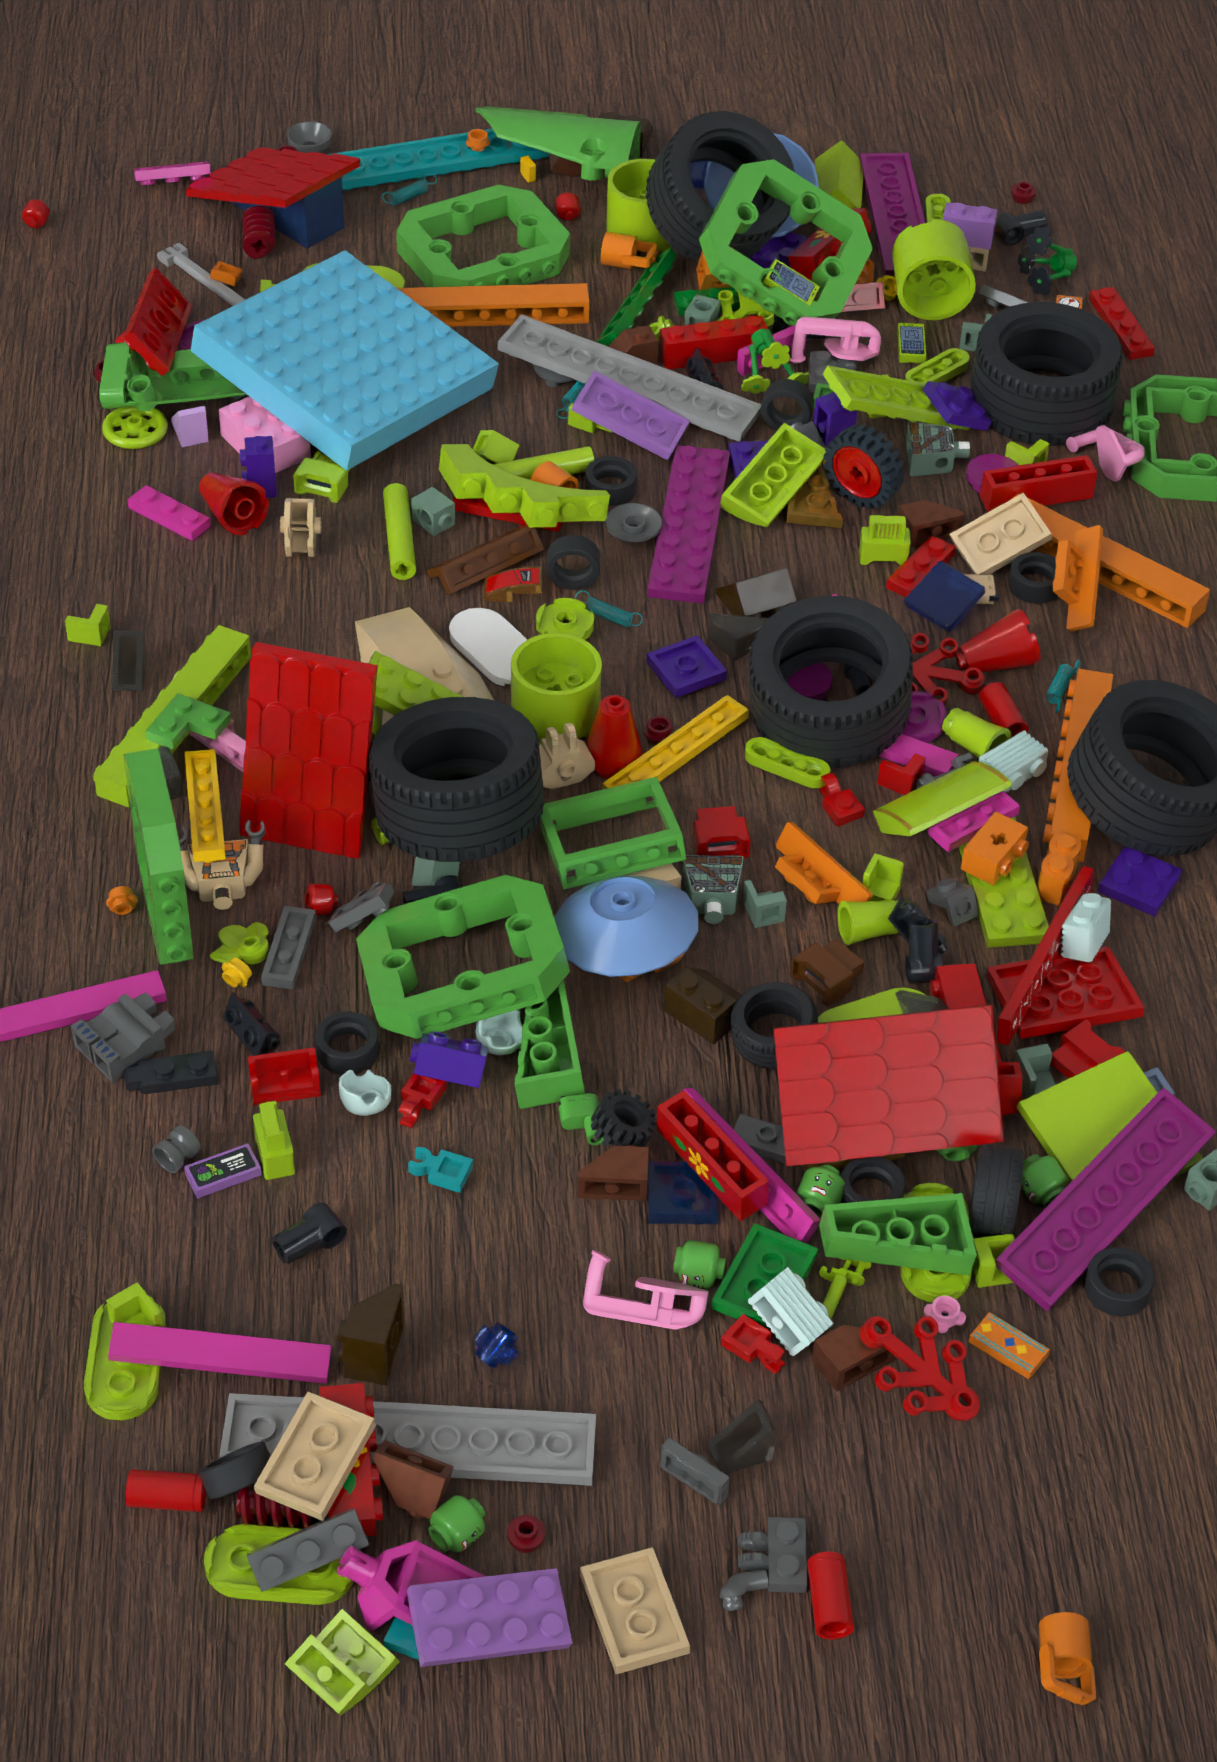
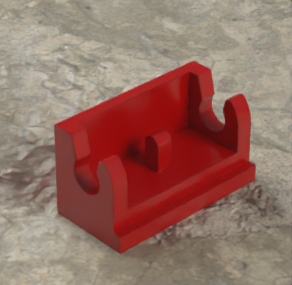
M315 1047L248 1056L254 1106L272 1101L284 1102L321 1096Z

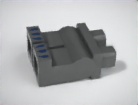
M146 992L134 999H131L125 993L118 998V1002L107 1006L101 1014L85 1023L81 1019L71 1025V1031L75 1047L92 1064L95 1063V1067L114 1084L124 1076L126 1068L137 1066L139 1061L149 1059L155 1052L159 1053L166 1048L164 1038L176 1029L175 1022L167 1011L161 1012L154 1018L150 1016L157 1011L153 998Z

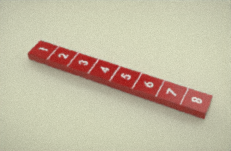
M1083 866L1080 869L998 1017L997 1043L1009 1046L1063 946L1061 944L1063 941L1061 938L1063 935V923L1083 894L1092 893L1093 868Z

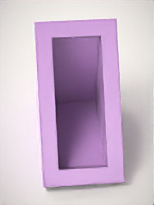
M205 406L177 411L171 418L173 428L182 447L209 442Z

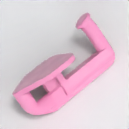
M802 317L796 323L790 361L792 363L805 361L806 357L803 355L806 334L841 337V339H825V347L837 358L864 361L879 355L881 335L874 326L865 321ZM859 337H870L869 345L859 343Z
M1104 425L1098 426L1096 430L1076 437H1069L1066 440L1067 448L1071 452H1077L1079 448L1097 442L1101 470L1107 478L1114 482L1121 479L1127 466L1140 462L1145 454L1144 447L1141 444Z
M592 1250L593 1256L588 1268L583 1297V1306L588 1313L669 1329L691 1326L703 1317L709 1291L678 1282L639 1277L636 1280L635 1287L653 1291L651 1303L600 1294L606 1264L611 1262V1259L601 1252ZM675 1295L692 1296L689 1311L673 1308Z

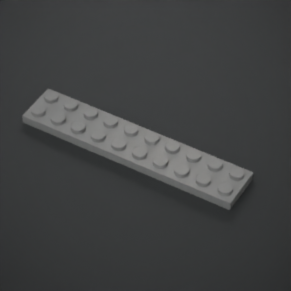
M522 314L498 341L497 350L528 361L536 366L552 370L557 374L573 378L584 384L587 383L593 371H596L690 420L689 423L739 442L761 414V404Z
M229 1393L219 1458L260 1441L265 1442L270 1455H272L304 1397ZM373 1401L377 1449L386 1440L454 1466L451 1478L592 1486L596 1414ZM375 1452L370 1453L371 1464L374 1463L373 1456Z

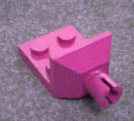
M416 1540L385 1550L377 1558L370 1557L358 1551L357 1548L350 1546L339 1562L344 1567L340 1565L337 1568L338 1575L347 1577L361 1586L358 1601L366 1627L372 1631L376 1630L393 1616L413 1626L406 1591L410 1585L485 1577Z

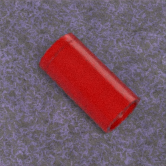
M994 682L985 686L979 693V701L992 724L1009 729L1011 738L1024 730L1028 734L1029 727L1006 686L1001 682Z
M130 1469L126 1484L127 1507L190 1512L204 1511L207 1492L198 1473Z
M831 1551L817 1553L807 1561L816 1634L823 1639H841L849 1636L854 1631L845 1557L840 1553Z

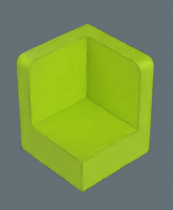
M481 430L473 450L484 460H490L497 464L513 461L519 444L494 430Z
M1040 439L1027 449L1010 441L1006 446L1005 457L1015 461L1018 466L1047 461L1050 443Z
M96 604L89 619L67 616L65 625L68 641L102 646L111 628L108 605Z
M874 853L863 876V885L873 893L870 901L889 899L895 901L901 889L903 862Z
M1013 1234L973 1239L977 1256L972 1270L978 1288L1014 1283L995 1264V1260L1015 1240Z
M138 1282L106 1300L109 1320L112 1324L120 1322L163 1327L160 1310Z

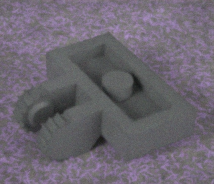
M810 351L809 390L815 392L817 383L829 385L823 376V372L828 365L856 371L857 362L846 359L836 361V357L827 351Z
M377 882L372 885L368 892L366 890L358 892L352 901L337 908L329 924L335 932L345 927L351 930L362 923L364 917L370 914L377 916L383 913L390 906L388 902L395 891L388 882L384 884Z
M768 1517L767 1535L762 1532L750 1531L739 1535L738 1547L740 1549L767 1551V1556L763 1553L749 1552L741 1554L738 1558V1568L748 1572L765 1569L768 1572V1592L806 1593L805 1518Z

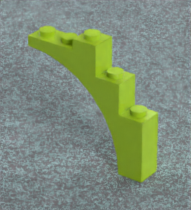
M468 444L441 445L439 471L456 499L483 498L492 513H520L529 528L556 527L557 522L606 521L610 495L606 490L572 489L535 482L490 464L476 454Z

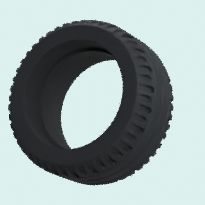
M769 982L750 988L738 998L731 1013L733 1043L738 1053L747 1062L757 1067L775 1070L777 1069L774 1037H765L753 1032L749 1027L754 1021L769 1014H784L796 1019L800 1025L818 1023L817 1009L810 996L801 988L783 982Z
M990 1143L980 1147L969 1212V1224L972 1233L984 1236L1013 1233L1024 1165V1154L1020 1149Z

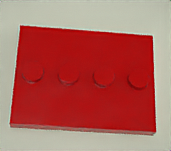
M1109 946L1100 947L1097 955H1095L1091 962L1064 958L1059 954L1016 1033L1019 1039L1071 1030L1085 1019L1091 1023V1026L1140 1018L1144 1015V1005ZM1030 960L987 967L986 977L1003 1008Z

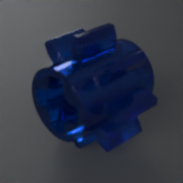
M499 1322L490 1328L484 1324L474 1337L477 1341L475 1344L478 1346L475 1354L484 1363L493 1368L502 1363L509 1366L519 1353L516 1350L517 1345H515L518 1337L507 1326Z

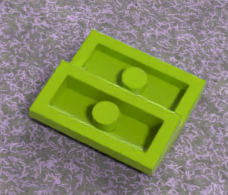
M341 1609L316 1638L311 1634L286 1661L285 1665L341 1716L368 1695L400 1661L349 1614Z

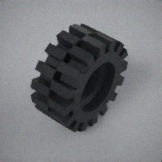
M618 1089L614 1093L608 1092L603 1097L591 1117V1121H593L591 1128L592 1130H597L594 1134L597 1139L603 1137L602 1144L605 1147L608 1144L613 1146L634 1145L645 1147L657 1128L655 1127L657 1125V1118H654L656 1115L654 1109L648 1110L650 1104L647 1101L644 1103L639 1101L641 1099L640 1095L636 1094L635 1097H631V1091L625 1090L622 1095L621 1090ZM618 1118L625 1120L630 1126L622 1123Z

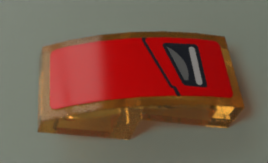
M542 567L514 568L485 577L484 601L512 602L513 593L541 594Z

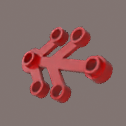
M916 633L912 636L910 643L912 654L916 652L923 653L928 649L929 638L926 634ZM953 638L943 639L940 648L913 662V678L924 692L934 696L941 695L943 698L940 701L944 705L947 702V691L942 687H936L930 678L960 683L962 690L968 694L979 693L983 689L985 679L984 674L974 667L968 668L965 671L933 666L946 658L956 656L958 643ZM923 641L925 644L917 645L915 642ZM951 646L954 649L946 650L944 647ZM968 677H975L977 679L971 680ZM912 682V691H918V686Z
M874 1316L861 1326L860 1338L867 1347L877 1349L884 1346L913 1371L897 1372L893 1367H883L875 1375V1384L880 1390L888 1392L893 1388L932 1387L941 1395L926 1397L921 1391L915 1390L910 1392L903 1400L904 1410L908 1414L917 1416L922 1412L945 1411L950 1418L957 1421H968L976 1416L980 1408V1401L975 1391L966 1386L962 1360L967 1353L966 1347L958 1340H952L943 1347L942 1357L948 1363L950 1382L947 1381L940 1374L934 1336L937 1334L939 1327L934 1318L924 1316L914 1325V1333L919 1339L922 1358L892 1334L891 1325L885 1318ZM922 1324L930 1328V1333H926L922 1329ZM874 1325L878 1326L883 1334H878L874 1329ZM950 1348H954L958 1352V1357L950 1353ZM883 1374L891 1378L892 1384L884 1381ZM959 1397L966 1402L967 1407L959 1402ZM911 1398L919 1402L920 1408L912 1405Z

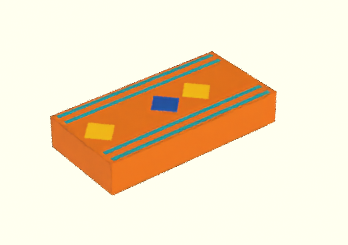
M990 1312L970 1334L969 1343L1028 1380L1046 1360L1050 1351L1049 1348Z

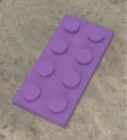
M593 371L571 409L666 460H669L690 420L596 371Z
M557 1568L410 1585L406 1590L420 1667L566 1649L573 1644Z

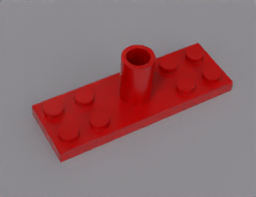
M157 267L148 273L128 327L115 339V343L126 342L131 350L137 351L144 358L145 363L151 370L157 371L163 376L170 370L192 304Z

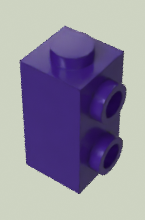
M272 436L244 438L245 449H240L241 466L247 467V471H241L242 479L254 481L262 486L266 491V498L277 497Z
M431 1031L429 1034H422L420 1043H413L409 1062L416 1063L413 1074L479 1088L488 1047L482 1046L481 1042L474 1039L457 1041L449 1039V1035L445 1033Z

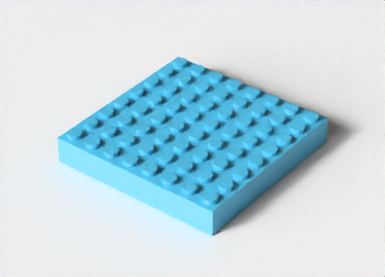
M345 250L194 325L191 345L192 353L286 425L293 428L295 432L346 471L491 390L494 386L499 365L498 362Z

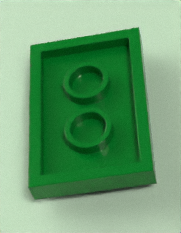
M754 1223L711 1300V1309L737 1320L744 1314L771 1331V1328L767 1327L766 1322L762 1321V1317L757 1314V1311L753 1310V1306L748 1304V1299L787 1267L805 1281L817 1259L819 1248Z

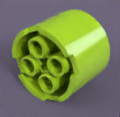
M634 159L615 166L608 175L607 232L637 236L638 241L657 244L658 252L671 248L672 246L662 237L653 223L646 203V181L655 159Z
M930 219V222L915 227L910 225L899 234L893 245L892 260L897 294L902 307L911 315L924 320L946 319L962 311L972 300L976 287L970 248L964 232L949 221Z
M548 633L532 637L523 642L514 651L511 659V707L522 713L534 726L539 738V745L541 744V739L546 738L547 728L554 727L559 735L564 733V725L567 723L574 725L577 734L576 739L588 738L601 702L602 661L598 651L584 639L564 633Z

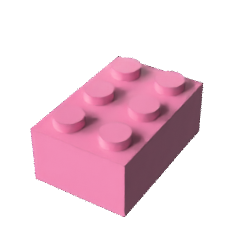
M250 396L219 409L221 436L239 454L240 449H245L244 438L272 436L275 473L302 462L305 457L311 458L310 442Z

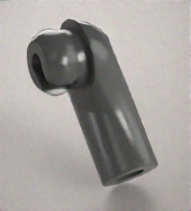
M766 1570L733 1575L720 1589V1598H723V1608L726 1611L739 1610L743 1607L741 1595H744L745 1592L768 1589Z

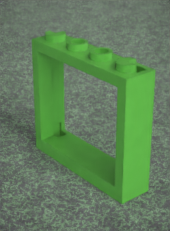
M657 777L544 804L543 814L540 819L541 831L563 890L686 860L682 832ZM652 796L653 800L646 802V798ZM657 807L666 827L664 831L566 855L556 832ZM674 846L676 851L668 853V847ZM575 870V876L566 878L568 871Z

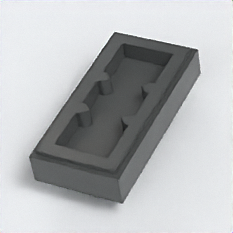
M740 1114L733 1130L759 1156L786 1164L783 1127Z
M671 1438L666 1440L661 1446L660 1468L716 1505L721 1506L728 1497L730 1477L713 1467L704 1456L692 1453Z

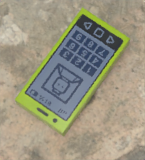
M775 259L770 268L779 273L781 280L774 272L769 271L763 283L771 288L779 286L811 306L820 286Z
M898 323L899 362H926L924 324Z

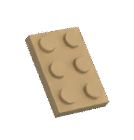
M1024 493L950 533L952 542L976 575H990L1013 562L1019 555L1029 553L1053 539L1052 533Z
M307 1392L255 1483L254 1489L256 1494L324 1521L376 1426L375 1418Z
M653 1547L580 1567V1577L615 1674L690 1654L688 1638Z

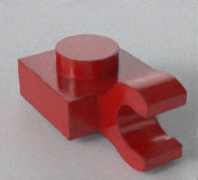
M832 772L821 776V780L825 784L824 787L819 788L824 796L822 807L837 827L864 817L865 808L850 788L841 791L839 782Z
M412 1074L401 1090V1100L403 1102L399 1107V1112L404 1115L400 1119L399 1124L413 1128L419 1118L421 1109L432 1110L447 1089L446 1081Z
M744 1314L721 1337V1346L749 1364L757 1357L764 1367L774 1374H777L785 1365V1362L781 1359L785 1351L780 1346L770 1342L772 1340L771 1331Z

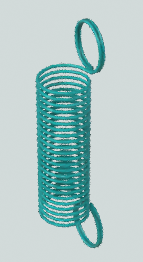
M429 173V174H426V175H425V177H426L427 175H433V176L436 178V182H437V177H436L434 174ZM421 180L395 192H385L384 194L390 193V202L386 203H394V206L427 192L428 185L426 191H424L426 184L422 188Z
M577 381L562 399V405L564 404L567 409H559L557 411L559 418H568L560 417L558 412L561 410L569 412L568 405L570 402L571 404L575 402L585 386L580 381Z
M591 599L593 604L591 609L589 607V612L592 610L593 614L628 628V624L629 626L631 625V615L632 618L633 614L641 616L639 613H630L620 608L617 609V607L598 599Z
M1079 659L1075 664L1074 670L1073 668L1070 670L1068 668L1070 665L1068 664L1060 665L1046 694L1048 702L1052 703L1057 700L1056 713L1060 709L1063 694L1073 673L1076 675L1078 672Z

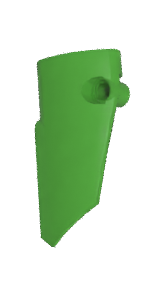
M489 106L475 108V112L481 114L487 120L498 138L581 164V178L585 180H602L603 169H605V177L608 178L610 171L615 166L629 160L639 159L640 121L591 118L575 113Z
M126 342L112 343L106 347L99 390L100 402L104 409L135 406L137 410L146 412L155 408L157 404L247 395L192 353L191 349L176 351L170 370L161 376L157 371L151 370L143 357L137 351L131 350Z

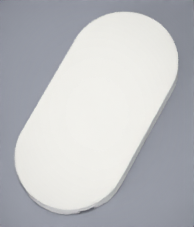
M471 608L455 615L449 625L451 643L492 682L505 686V683L511 684L512 655L517 647L527 639L504 617L493 610Z

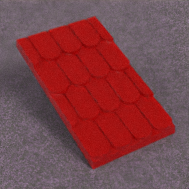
M261 147L247 153L245 158L233 160L228 164V167L211 172L208 178L194 181L186 189L187 197L230 201L243 210L254 206L267 207L273 211L275 216V229L308 249L344 228L342 176L360 167V158L337 153L327 155L317 152L303 153L285 148L279 151Z
M255 642L250 660L239 835L249 837L246 831L248 820L251 821V832H259L262 820L266 827V834L261 840L285 843L286 845L310 850L315 849V851L359 859L362 852L369 773V750L372 739L378 665Z
M992 1004L774 1028L786 1166L949 1149L952 1147L991 1144L1005 1140Z

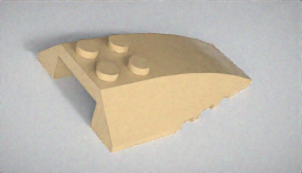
M410 607L355 621L361 662L369 663L370 657L376 650L463 697L494 700L480 674ZM383 710L382 725L394 715Z

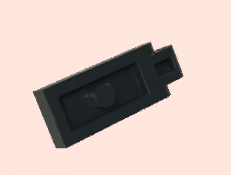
M213 1051L141 1060L137 1063V1066L128 1067L124 1070L126 1089L129 1091L140 1090L142 1094L218 1084Z

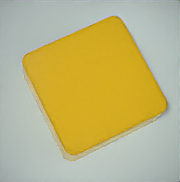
M527 155L520 158V173L530 183L536 181V165Z

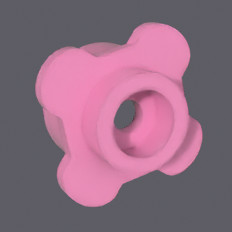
M937 1297L932 1304H927L924 1307V1315L936 1320L939 1327L938 1332L946 1333L950 1327L963 1325L966 1321L965 1313L960 1312V1305L953 1297Z

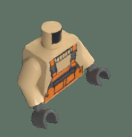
M250 820L246 823V831L251 838V844H248V839L224 841L226 859L211 863L193 861L192 844H187L188 850H185L184 843L187 838V831L181 826L183 838L179 840L185 885L191 891H197L201 901H213L215 908L224 910L232 906V899L243 898L246 895V888L255 882L263 869V845L260 844V839L265 836L266 827L262 820L261 830L257 833L251 832Z

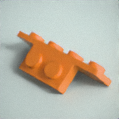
M1100 525L1078 530L1076 532L1075 545L1069 539L1058 542L1053 592L1068 604L1066 628L1070 632L1094 625L1103 528Z
M786 823L776 843V848L785 856L779 857L775 868L784 875V879L801 890L808 901L814 904L836 901L840 904L841 901L866 902L872 899L873 893L795 823Z

